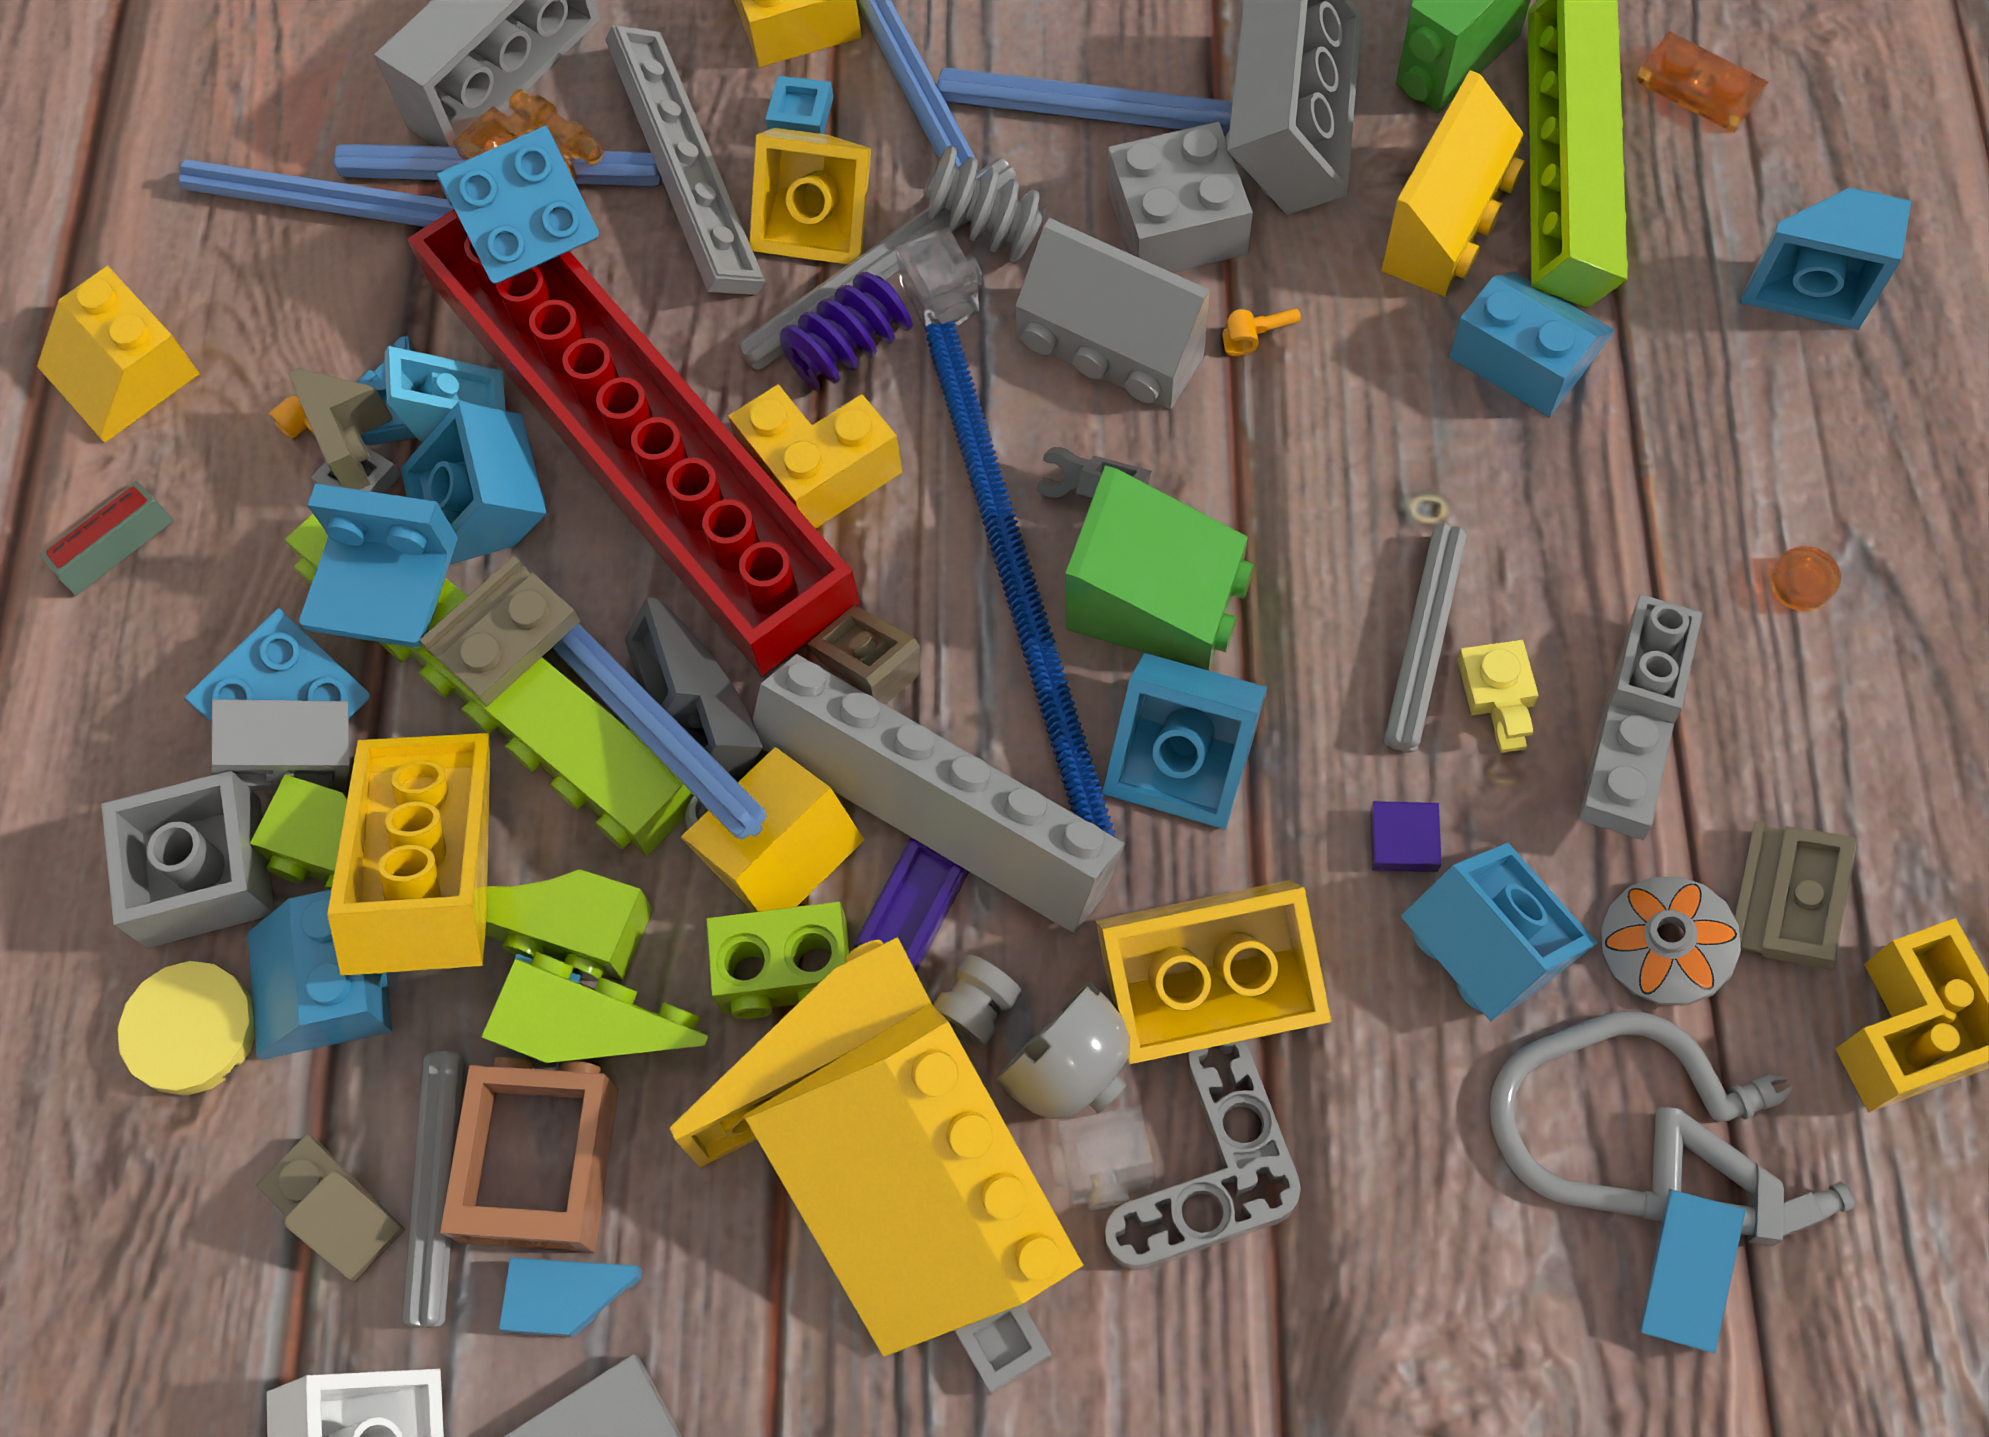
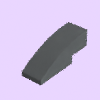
M646 597L625 637L637 682L739 782L747 774L763 748L746 707L729 678L692 631L658 598Z

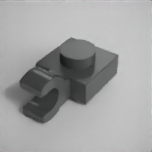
M1053 447L1044 454L1043 461L1058 465L1063 471L1064 478L1062 481L1043 478L1038 483L1037 491L1046 497L1059 498L1066 495L1070 490L1076 489L1075 494L1093 499L1105 465L1117 468L1148 485L1152 471L1098 456H1093L1089 460L1078 457L1065 448Z

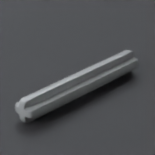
M1445 523L1439 524L1434 528L1384 737L1385 745L1394 750L1412 753L1418 749L1421 741L1467 537L1464 529L1458 526H1450Z
M452 1051L429 1052L423 1059L402 1318L404 1324L414 1328L441 1326L446 1316L451 1239L440 1233L460 1121L464 1069L462 1056Z

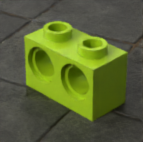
M840 901L707 918L712 997L723 1014L731 1013L732 1017L736 1019L762 1018L772 1013V1007L798 1004L834 968L846 963L845 957L850 953L847 920ZM825 949L832 953L828 964L821 970L806 972L798 968L800 959L810 950ZM759 957L765 960L763 969L756 977L744 981L733 978L735 967L743 959Z

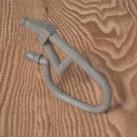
M1617 1011L1592 1018L1548 1035L1516 1051L1502 1066L1494 1081L1489 1106L1490 1122L1503 1157L1523 1183L1538 1194L1558 1203L1662 1221L1668 1190L1673 1189L1681 1192L1683 1146H1685L1749 1192V1206L1729 1204L1746 1209L1741 1234L1748 1235L1747 1242L1774 1246L1783 1241V1237L1813 1226L1838 1211L1846 1212L1855 1207L1853 1196L1843 1182L1830 1185L1829 1190L1816 1193L1810 1192L1784 1203V1187L1781 1180L1694 1120L1683 1110L1669 1107L1656 1109L1652 1191L1644 1190V1192L1566 1180L1550 1173L1539 1165L1528 1152L1516 1127L1514 1102L1519 1086L1525 1077L1538 1066L1614 1036L1638 1035L1659 1042L1672 1051L1688 1072L1709 1115L1718 1122H1726L1739 1116L1744 1120L1754 1116V1112L1767 1110L1782 1104L1792 1092L1793 1088L1791 1085L1783 1091L1776 1093L1773 1085L1785 1083L1788 1078L1786 1076L1767 1074L1749 1081L1747 1085L1742 1087L1739 1085L1729 1087V1094H1726L1711 1063L1697 1042L1680 1027L1659 1016L1638 1011Z

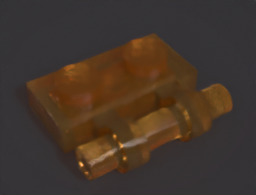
M522 89L516 90L510 97L509 107L515 111L512 115L508 117L492 106L453 141L458 155L466 161L547 125L574 180L577 178L573 163L569 161L570 158H581L593 166L599 163L604 155L603 146L592 139V133L589 129L578 121H566L557 114L554 104L540 95L531 96Z

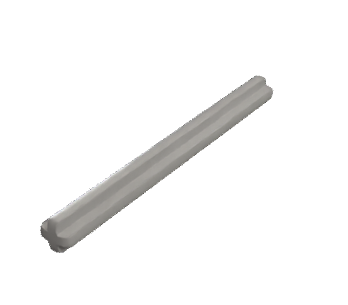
M997 158L976 173V178L978 179L989 168L998 170L997 190L1008 180H1016L1017 176L1014 168L1003 158ZM928 207L742 339L738 344V348L743 360L754 371L761 370L784 353L779 335L782 328L786 325L798 327V319L804 312L816 313V306L824 298L835 300L834 294L836 290L842 285L853 287V279L858 273L869 272L887 280L953 232L948 229L950 211L945 209L934 220L928 218Z

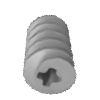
M948 146L939 158L918 204L924 198L930 200L928 218L934 220L945 209L949 210L948 229L953 232L965 220L970 221L969 240L975 242L985 231L991 232L989 251L993 253L1008 241L1012 244L1010 262L1015 264L1024 255L1033 241L1045 216L1048 204L1038 212L1039 192L1035 190H1030L1018 201L1019 182L1014 179L1008 180L997 190L998 170L994 168H989L977 179L978 163L974 157L967 158L958 168L955 167L957 148Z

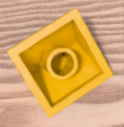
M776 747L738 782L765 809L767 817L761 824L763 830L756 837L749 835L743 840L737 839L708 810L680 837L752 912L797 907L864 841L863 836L831 787Z

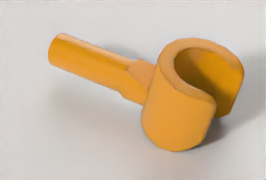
M1294 308L1254 317L1248 310L1239 309L1230 314L1227 320V328L1222 333L1226 353L1230 356H1243L1253 352L1259 343L1257 334L1300 322L1301 315L1299 310Z
M297 396L287 397L269 412L270 416L275 420L276 426L290 440L295 439L305 429H308L314 435Z

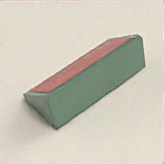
M136 480L41 552L39 556L56 577L77 596L171 524L173 519Z

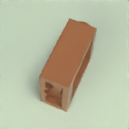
M514 1057L494 1058L492 1067L469 1065L440 1233L459 1244L595 1253L619 1089L605 1074L600 1073L601 1068L599 1066L586 1062L565 1061L560 1063L559 1071L534 1069L533 1062ZM495 1093L584 1099L567 1212L476 1206Z

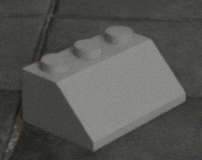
M1049 218L1043 226L1015 306L1017 339L1035 353L1040 355L1050 354L1074 365L1079 372L1089 378H1102L1126 389L1132 397L1143 403L1154 402L1171 410L1204 358L1210 289Z

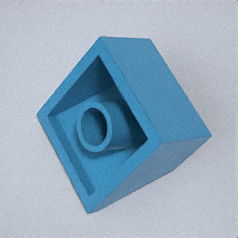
M1849 187L1778 222L1742 293L1740 303L1859 330L1902 260L1912 201L1887 196L1879 192H1868Z
M1516 272L1494 276L1460 317L1449 358L1550 418L1612 338L1615 330L1561 298L1531 287L1530 280Z
M458 401L400 468L406 496L436 501L456 533L458 540L450 564L516 546L547 514L545 497L540 489L533 461L532 445L528 441L522 414Z
M1144 653L1129 679L1102 794L1226 830L1253 743L1267 687Z
M1509 843L1452 865L1400 916L1412 929L1413 938L1419 948L1442 964L1457 982V988L1462 998L1471 1007L1483 1012L1490 1021L1519 1006L1598 943Z
M331 890L289 898L247 932L256 1057L260 1060L392 1032L387 972L340 975L327 916Z

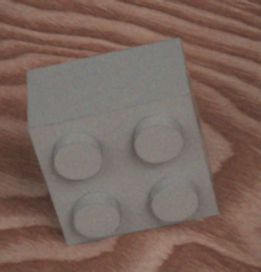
M1219 121L1108 147L1107 191L1128 253L1170 272L1248 255L1253 211L1233 157L1227 151L1226 139Z
M232 770L101 804L113 925L144 947L150 948L265 918L275 910L270 872L266 869L269 862L250 844L263 818L260 798Z

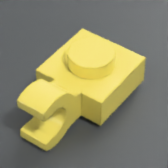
M1517 640L1461 648L1457 663L1471 716L1491 714L1500 753L1526 750L1525 736L1533 734L1532 721L1527 708L1534 707L1539 695L1524 641Z

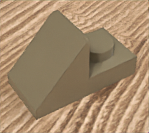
M301 368L288 372L327 465L344 488L357 490L371 485L361 464L362 461L369 459L370 455L360 435L392 420V414L377 390L366 384Z
M856 605L849 608L807 643L819 662L846 677L852 686L871 695L883 704H887L919 675L920 646L916 639Z
M306 1134L256 1184L265 1196L285 1215L282 1221L283 1224L353 1282L406 1230L316 1138L309 1134Z

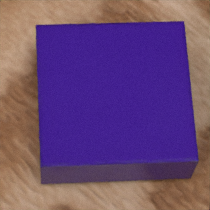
M1373 801L1370 809L1372 870L1438 872L1442 865L1439 803Z

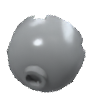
M1089 981L1060 1008L1062 1011L1047 1025L1045 1024L1026 1043L995 1079L1007 1093L1032 1113L1050 1119L1070 1118L1089 1105L1099 1114L1127 1085L1118 1076L1130 1053V1037L1125 1022L1111 1001Z

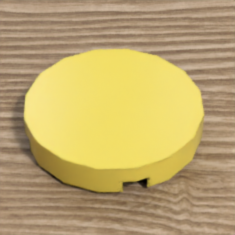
M187 961L164 967L144 980L126 1002L117 1028L119 1054L132 1075L159 1092L187 1096L211 1090L226 1079L223 1076L228 1074L235 1065L240 1066L251 1052L255 1038L252 997L237 978L215 964Z

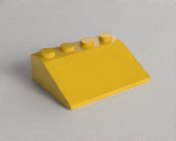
M928 1004L744 1114L748 1125L883 1357L1022 1305L1084 1266L950 1023L931 1004Z

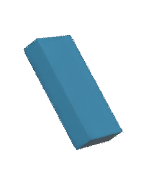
M1673 1189L1668 1190L1638 1329L1641 1333L1716 1353L1746 1209Z

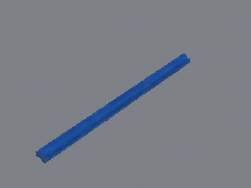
M947 322L940 325L931 323L925 328V331L928 332L926 338L929 342L928 347L931 348L929 351L932 353L933 364L936 366L935 370L938 372L937 376L940 378L939 382L944 390L942 393L945 395L946 406L949 408L948 412L953 420L952 425L955 426L954 431L959 439L957 442L960 444V450H962L961 455L966 463L965 468L968 469L967 474L972 482L971 487L974 488L973 493L976 494L975 499L978 501L976 504L980 507L979 512L982 514L980 517L984 520L982 522L983 525L986 526L984 530L988 533L986 535L987 538L990 539L988 543L992 546L990 548L991 551L994 552L992 556L996 559L994 561L995 564L998 565L996 569L1000 572L998 574L999 577L1002 578L1000 582L1004 585L1002 587L1003 590L1006 591L1004 595L1008 598L1006 600L1007 603L1010 604L1008 608L1012 611L1013 623L1016 624L1015 630L1018 631L1017 636L1021 638L1019 643L1023 645L1021 650L1025 652L1023 656L1027 658L1025 663L1029 665L1027 670L1031 672L1029 676L1033 679L1031 683L1035 685L1033 688L1037 692L1035 696L1039 699L1038 705L1042 706L1040 711L1044 713L1042 718L1046 720L1044 722V725L1048 727L1046 732L1050 734L1049 740L1053 741L1050 745L1055 748L1053 754L1057 755L1055 760L1059 762L1057 765L1061 769L1059 774L1063 776L1061 780L1066 784L1064 786V789L1068 791L1066 796L1071 798L1068 800V803L1072 805L1070 810L1075 815L1093 823L1101 830L1115 837L1116 831L1112 829L1113 823H1110L1109 820L1111 815L1107 816L1109 809L1105 807L1106 801H1103L1102 798L1104 794H1101L1100 791L1102 787L1097 784L1100 781L1096 778L1097 772H1094L1095 765H1092L1091 762L1093 758H1090L1089 754L1091 752L1086 748L1088 746V743L1084 741L1086 736H1083L1084 730L1079 727L1082 723L1077 720L1079 715L1075 713L1077 708L1073 706L1075 701L1071 699L1073 697L1069 692L1071 688L1066 685L1069 683L1064 678L1066 673L1062 672L1064 666L1059 665L1062 660L1057 658L1060 654L1055 651L1058 647L1053 644L1055 639L1051 638L1053 632L1049 631L1051 629V626L1047 624L1049 619L1045 618L1047 612L1042 611L1045 606L1040 604L1043 601L1038 597L1041 593L1036 591L1039 587L1034 584L1036 579L1032 578L1034 572L1030 571L1032 566L1028 565L1030 559L1025 558L1028 552H1024L1026 546L1021 545L1024 539H1020L1022 533L1017 532L1020 527L1015 526L1018 520L1013 519L1016 514L1011 513L1014 510L1013 507L1009 506L1012 501L1007 500L1010 495L1005 494L1008 491L1007 488L1003 487L1006 482L1001 481L1004 476L999 475L1002 469L997 468L1000 463L995 462L998 457L993 456L996 450L992 449L994 447V444L990 443L992 438L987 437L990 432L985 431L988 425L984 424L986 419L982 418L984 413L980 412L982 407L978 406L980 401L976 400L979 396L974 394L977 390L972 388L975 384L970 382L973 377L968 376L971 371L967 370L969 367L965 363L967 358L963 357L965 352L961 351L963 346H960L961 340H958L960 336L955 334L958 331L957 328H953L956 323Z

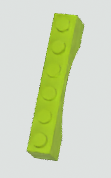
M285 774L250 842L269 861L266 869L280 878L297 884H303L308 876L326 882L324 888L331 890L347 797L342 792ZM579 869L547 881L517 886H487L485 935L504 941L502 948L515 956L519 954L533 959L537 951L574 966L572 972L582 975L583 979L598 982L599 977H602V974L623 981L653 912V908L640 888Z

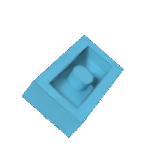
M388 346L384 352L387 404L421 442L429 436L458 401L506 411L503 370Z

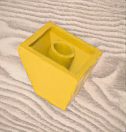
M772 128L757 134L750 226V246L752 251L847 265L863 254L871 148L826 134Z

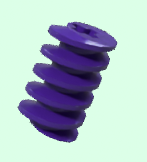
M869 272L858 273L853 279V287L850 285L840 286L834 294L835 300L831 298L822 299L816 306V313L804 312L800 315L798 327L786 325L780 331V343L784 355L801 379L814 391L818 392L820 390L817 376L820 374L833 384L840 381L835 365L837 361H840L852 371L858 368L859 364L853 351L855 348L860 349L868 357L876 355L877 350L872 339L874 334L883 342L891 344L895 339L889 324L892 321L905 331L912 328L911 316L898 293L887 281L878 275H873Z

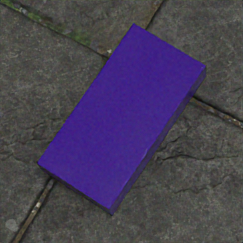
M910 837L853 943L854 947L857 948L873 940H881L885 944L898 937L917 973L969 871Z

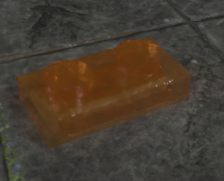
M1668 31L1643 63L1635 81L1732 133H1735L1762 97L1768 81L1671 31Z

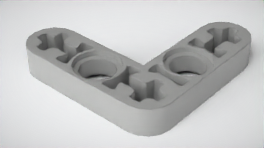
M1244 1040L1217 1047L1222 1054L1233 1052L1236 1057L1230 1062L1228 1076L1233 1089L1238 1088L1245 1082L1248 1084L1250 1091L1232 1092L1217 1103L1213 1102L1210 1094L1218 1095L1222 1093L1223 1084L1218 1071L1214 1067L1203 1069L1200 1064L1207 1059L1208 1048L1189 1052L1187 1059L1189 1077L1224 1169L1126 1202L1117 1207L1107 1220L1104 1237L1106 1250L1112 1260L1122 1268L1133 1271L1148 1269L1276 1225L1288 1218L1296 1207L1301 1191L1299 1177L1250 1050ZM1236 1107L1250 1108L1261 1119L1262 1133L1256 1140L1249 1143H1240L1228 1137L1223 1127V1117L1226 1113ZM1266 1173L1271 1183L1283 1182L1286 1189L1280 1193L1277 1199V1208L1270 1209L1265 1199H1256L1243 1204L1241 1208L1247 1220L1235 1221L1233 1199L1223 1186L1224 1184L1234 1182L1235 1195L1237 1197L1255 1189L1258 1182V1174ZM1193 1195H1208L1218 1202L1222 1210V1221L1216 1229L1201 1233L1187 1226L1182 1216V1206ZM1166 1204L1170 1206L1171 1225L1182 1242L1169 1245L1168 1230L1148 1238L1147 1252L1144 1254H1136L1131 1244L1119 1245L1116 1238L1125 1233V1221L1127 1219L1136 1218L1141 1228H1147L1162 1222L1163 1216L1157 1207Z

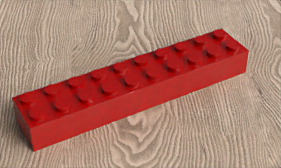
M455 209L407 238L430 284L761 676L810 642L853 605L857 607L860 605L852 569L570 251L506 281L493 284Z

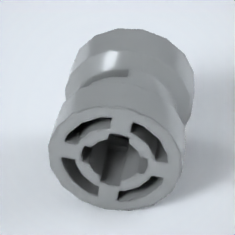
M967 954L955 971L957 984L950 991L940 993L932 1005L948 1020L957 1037L972 1046L983 1049L995 1033L994 1021L997 1018V1013L999 1011L1011 1010L1021 995V989L1016 982L996 966L978 956Z

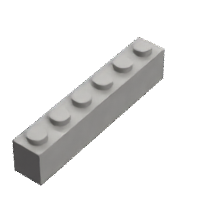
M798 654L793 656L760 684L752 722L763 750L769 753L774 747L778 748L830 786L834 792L1072 933L1078 930L1104 898L1125 845L1121 840Z

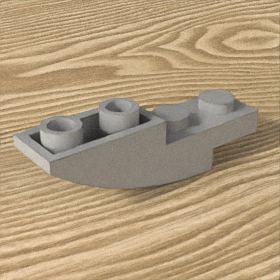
M1642 594L1639 595L1618 657L1584 779V783L1587 785L1578 820L1640 840L1646 838L1653 823L1674 723L1683 707L1703 612Z

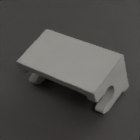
M212 699L211 775L232 770L252 791H277L285 774L333 790H345L349 771L348 701Z

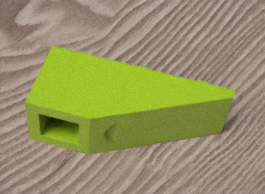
M537 951L531 963L522 959L514 960L481 1036L484 1039L545 1063L705 1046L708 1039V1033L696 1029L701 1018L700 1016L665 1002L662 1003L657 1014L633 1004L638 993L637 991L599 977L595 988L569 979L574 966Z

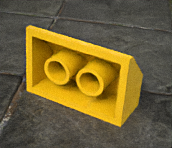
M1469 70L1399 195L1381 270L1443 297L1448 293L1456 276L1466 279L1480 249V246L1474 244L1479 233L1489 236L1503 206V203L1497 200L1502 191L1509 194L1513 192L1526 162L1517 158L1524 133L1481 74Z
M1291 880L1095 920L1113 1005L1122 1016L1130 1037L1129 1064L1331 1022L1305 888Z

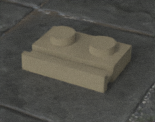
M513 556L420 638L419 641L427 652L440 661L462 685L487 707L581 621L576 611L538 576L528 571L518 558Z
M1755 821L1735 915L1739 925L1741 952L1742 950L1762 953L1764 958L1834 970L1857 837L1786 826L1785 830L1765 827V822Z

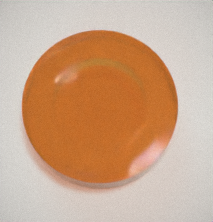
M1799 546L1785 552L1773 568L1770 576L1771 589L1776 598L1785 606L1803 612L1815 611L1825 606L1836 593L1841 582L1840 569L1835 560L1823 550L1811 546Z

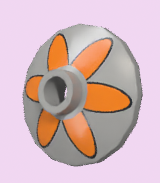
M1680 876L1651 877L1629 886L1610 904L1601 927L1602 955L1614 979L1634 996L1660 1006L1690 1005L1713 996L1732 977L1741 953L1739 925L1727 903L1706 885ZM1665 924H1675L1683 930L1684 937L1678 942H1666L1658 935V929Z

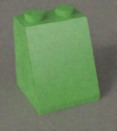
M1413 0L1395 84L1402 88L1412 99L1421 101L1437 113H1440L1454 99L1469 70L1480 74L1521 35L1531 0Z
M1105 465L1065 573L1066 630L1209 671L1215 650L1226 653L1233 635L1237 617L1228 614L1233 596L1244 599L1252 577L1254 563L1244 560L1248 537L1125 472Z

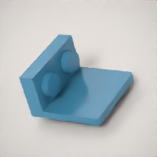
M547 125L437 173L442 190L450 205L454 207L493 284L506 281L592 242L599 236L596 224Z
M315 483L307 506L324 528L328 539L299 618L300 624L307 631L412 648L422 647L423 645L419 639L428 632L458 540L456 533L436 501Z
M278 608L184 697V701L202 717L205 716L211 723L212 699L348 701L349 719L368 701L370 694Z

